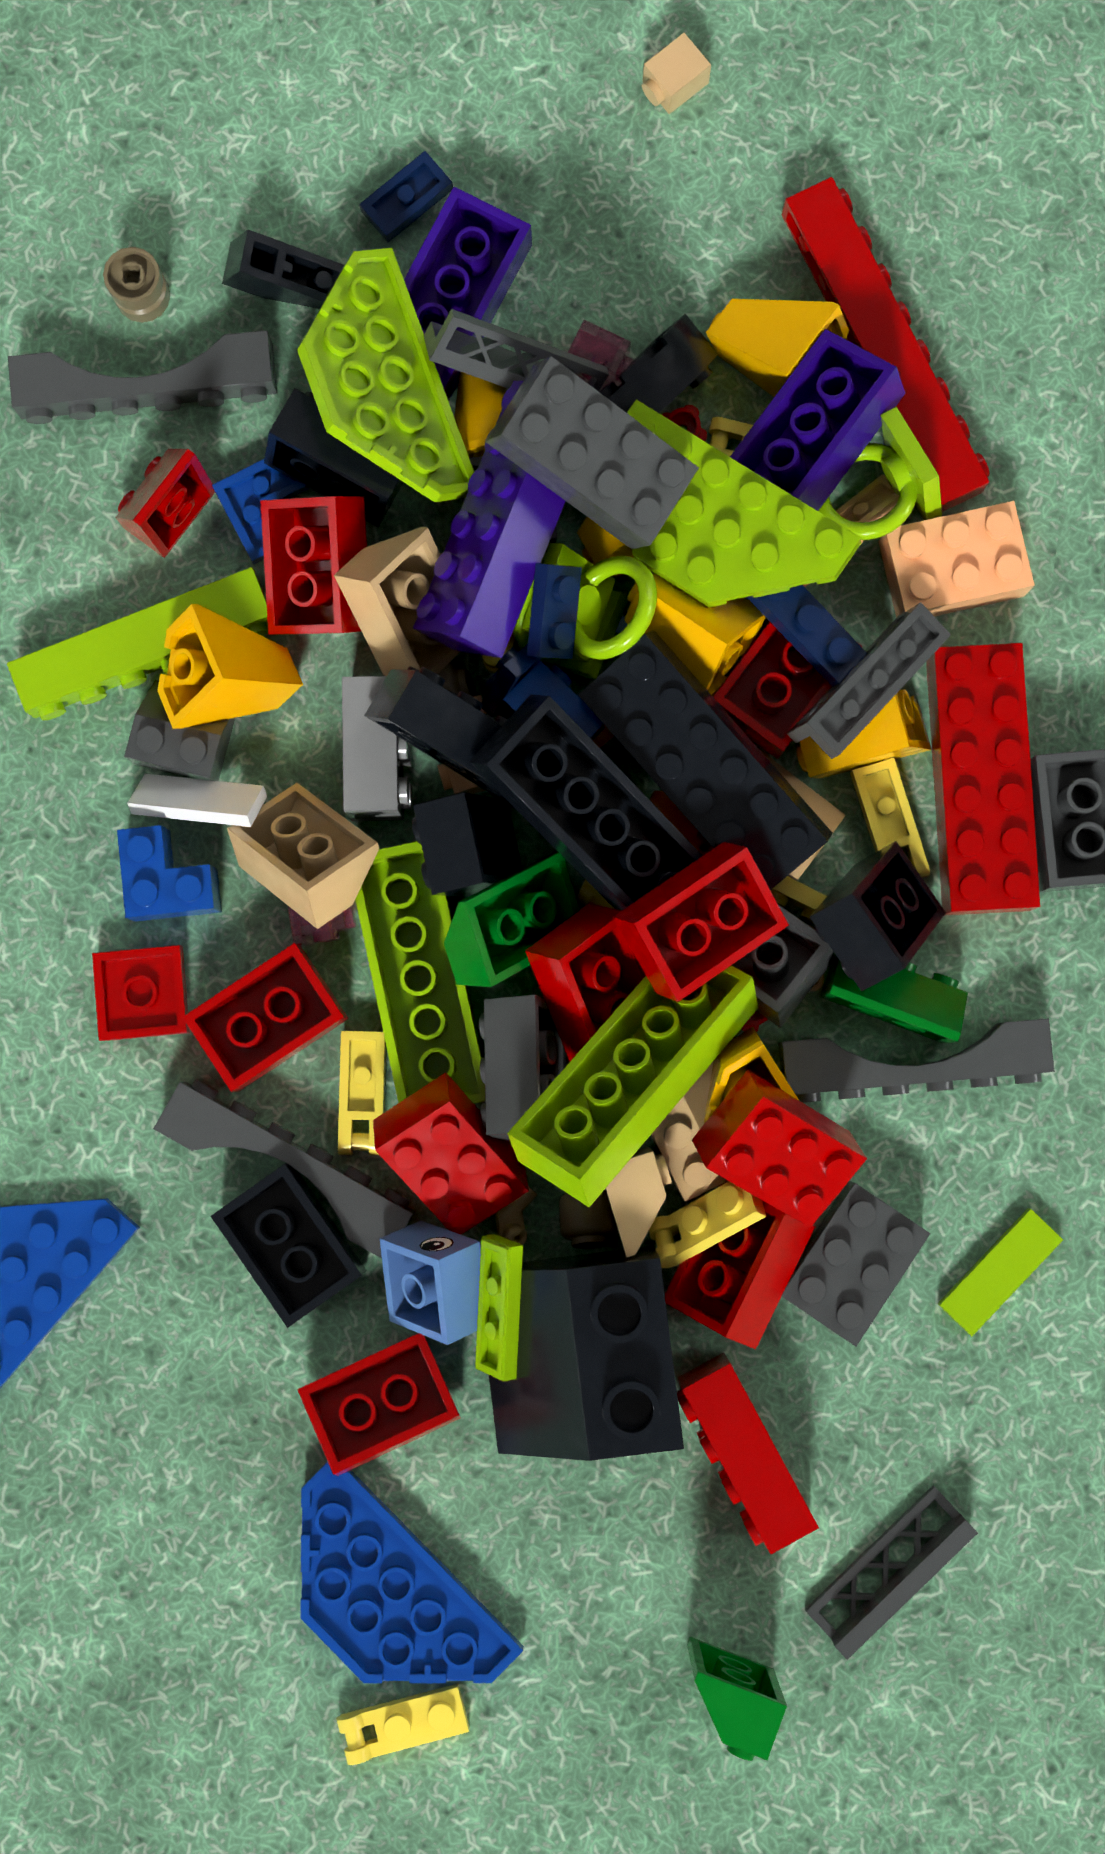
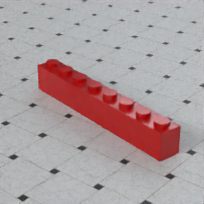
M830 177L786 198L782 217L825 301L834 302L840 306L849 329L846 340L897 367L906 394L896 407L939 475L942 512L984 491L989 484L987 478L990 476L988 465L980 453L975 454L968 441L970 432L961 415L955 416L948 402L950 401V393L946 383L941 377H935L929 365L931 357L926 344L922 339L916 340L910 328L911 318L908 309L902 301H896L890 290L892 282L886 267L882 263L877 264L870 251L872 250V242L867 230L862 225L857 226L851 214L853 206L848 193L844 188L838 189L833 177Z

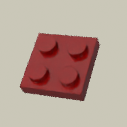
M175 945L92 953L99 1041L190 1033L188 1025L182 1018L188 1013L183 946Z

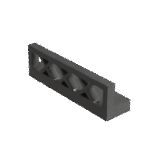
M454 309L450 310L443 325L431 321L423 335L430 361L508 389L513 381H524L533 365L540 362L538 360L546 359L550 356L554 357L575 374L584 373L592 376L588 384L598 392L609 376L606 366ZM460 327L475 333L476 337L459 332L456 328ZM506 344L514 347L515 352L500 347V345Z
M921 602L905 611L865 650L868 654L839 684L834 687L831 686L787 735L795 743L810 736L831 759L839 756L951 634Z
M933 1485L809 1604L805 1611L831 1638L835 1648L848 1660L969 1543L978 1532ZM935 1500L949 1514L951 1519L938 1531L921 1530V1513ZM914 1520V1530H904ZM897 1536L914 1537V1554L906 1562L889 1561V1544ZM921 1537H931L921 1547ZM882 1551V1561H872ZM864 1568H882V1585L874 1593L856 1592L857 1574ZM888 1568L898 1569L888 1579ZM850 1582V1592H840ZM832 1599H850V1616L837 1629L819 1612ZM856 1600H866L856 1610Z

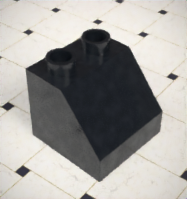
M654 1246L640 1247L636 1255L626 1257L625 1250L622 1249L522 1262L517 1379L503 1382L489 1375L499 1454L592 1461L684 1449L661 1262Z

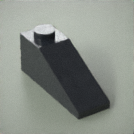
M248 229L230 242L222 284L260 298L320 309L344 265Z

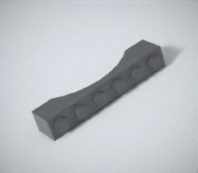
M267 330L224 334L207 351L190 362L164 373L143 377H112L91 373L67 363L52 352L8 356L12 408L22 420L26 419L31 424L50 423L53 420V416L69 415L70 418L75 420H87L96 416L95 412L112 411L115 415L127 416L138 413V408L153 406L159 411H175L181 408L182 403L198 402L203 407H216L224 404V399L241 398L244 402L257 403L265 401L267 395L277 394L273 343Z
M1049 1018L996 1023L981 1039L963 1051L937 1062L916 1066L889 1065L870 1061L844 1050L828 1038L778 1043L781 1072L802 1103L821 1101V1092L838 1091L839 1099L865 1097V1088L882 1087L883 1095L910 1093V1084L926 1083L927 1092L953 1090V1081L970 1079L971 1088L998 1086L997 1077L1014 1075L1015 1084L1042 1082L1041 1073L1055 1072Z
M195 1079L192 1085L188 1082H180L154 1126V1130L191 1151L212 1147L243 1148L265 1153L289 1164L306 1176L327 1198L339 1217L347 1239L380 1258L382 1256L379 1238L408 1226L415 1213L414 1210L407 1207L411 1201L408 1197L389 1187L385 1193L380 1192L369 1185L372 1177L350 1165L346 1172L331 1164L334 1156L313 1144H310L307 1150L292 1142L295 1137L293 1132L274 1122L271 1123L269 1128L254 1120L257 1112L235 1100L231 1106L216 1099L219 1091L198 1079Z

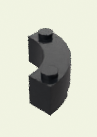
M684 314L655 338L617 377L621 381L619 386L612 380L599 392L626 413L636 399L660 413L686 387L690 385L694 389L712 374V370L708 365L716 358L718 353L689 317Z

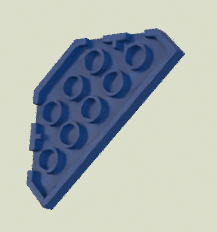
M108 1198L0 1206V1389L140 1228Z
M327 1461L301 1488L302 1598L300 1602V1618L363 1683H382L383 1681H409V1683L473 1681V1683H492L524 1651V1646L352 1470L339 1476L333 1475Z

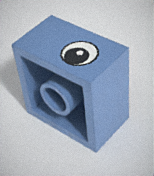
M421 1220L379 1238L390 1322L446 1345L477 1331L480 1241Z

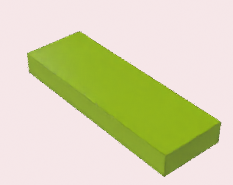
M1027 1208L937 1304L970 1336H973L1054 1251L1063 1239L1032 1209Z
M490 1234L482 1236L475 1367L505 1382L517 1379L523 1245L499 1235Z

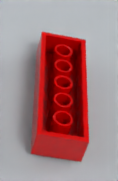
M1023 643L939 647L926 661L942 907L946 912L945 915L1023 912L1037 909L1040 907Z

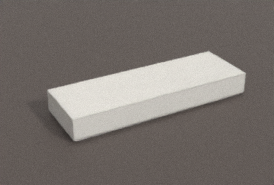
M144 774L127 804L131 814L251 827L267 795L263 785Z

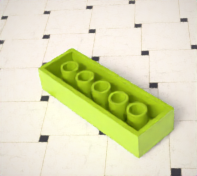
M417 841L379 849L355 901L398 1103L445 1072L474 1104L486 1101L485 1084L480 1076V1061L483 1056L467 985L456 984L444 946V941L453 919L448 896L432 895L431 888L429 889L425 885L421 872V865L425 860L422 845Z
M731 965L691 994L676 1002L657 994L647 976H645L509 1130L508 1136L518 1162L590 1207L758 1009L753 977Z

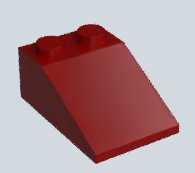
M168 449L162 457L157 456L146 468L144 473L145 480L136 491L131 490L123 497L118 506L119 513L115 517L124 529L163 558L168 555L215 493L212 487L213 483L196 454L189 449Z

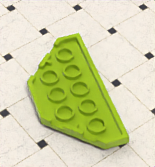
M392 248L353 251L297 349L326 432L433 502L466 498L468 483L474 470L435 363L429 360L423 336L424 333Z
M637 399L627 412V414L699 467L652 544L632 549L633 557L643 562L650 571L708 608L727 604L726 601L748 596L757 598L790 591L791 587L817 582L818 585L836 581L861 545V537Z

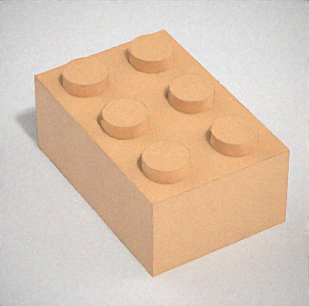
M1015 501L901 525L893 532L882 536L878 541L896 618L920 602L933 616H939L1024 597L1035 586Z

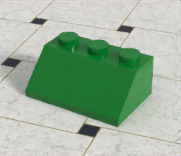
M558 851L543 857L458 903L444 941L445 950L457 985L493 987L530 966L525 950L579 911L565 859Z
M835 954L834 961L831 964L819 997L937 1042L951 1043L958 1042L960 1038L968 992L958 989L959 981L951 977L934 973L931 979L915 973L917 965L910 962L900 972L861 991L855 981L844 973L840 960Z
M690 1637L687 1648L694 1681L722 1743L728 1745L726 1749L731 1754L741 1759L752 1761L754 1756L768 1760L787 1708L774 1669Z

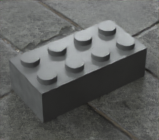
M552 356L533 365L485 441L631 549L652 544L699 467Z

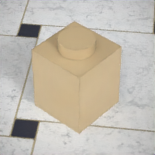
M683 33L644 63L643 92L654 106L661 104L670 114L709 84L711 64L688 36Z

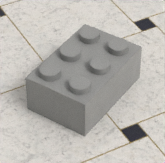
M387 676L342 677L343 811L351 821L404 820V809H412V785L408 782V777H404V766H411V745L364 716Z

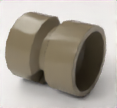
M136 247L122 248L110 256L104 267V283L121 313L131 321L141 323L153 321L161 316L168 307L170 291L169 285L154 257L144 249Z

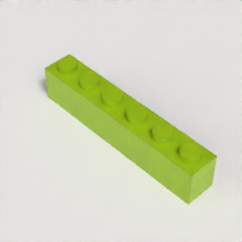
M250 567L6 663L24 711L33 718L40 717L43 721L51 720L66 713L65 707L78 701H81L83 705L92 704L104 699L107 696L106 690L122 685L124 689L136 687L147 681V674L160 669L167 673L171 649L164 647L166 631L191 604H199L253 632L265 636L268 634L266 595L258 575L253 567Z

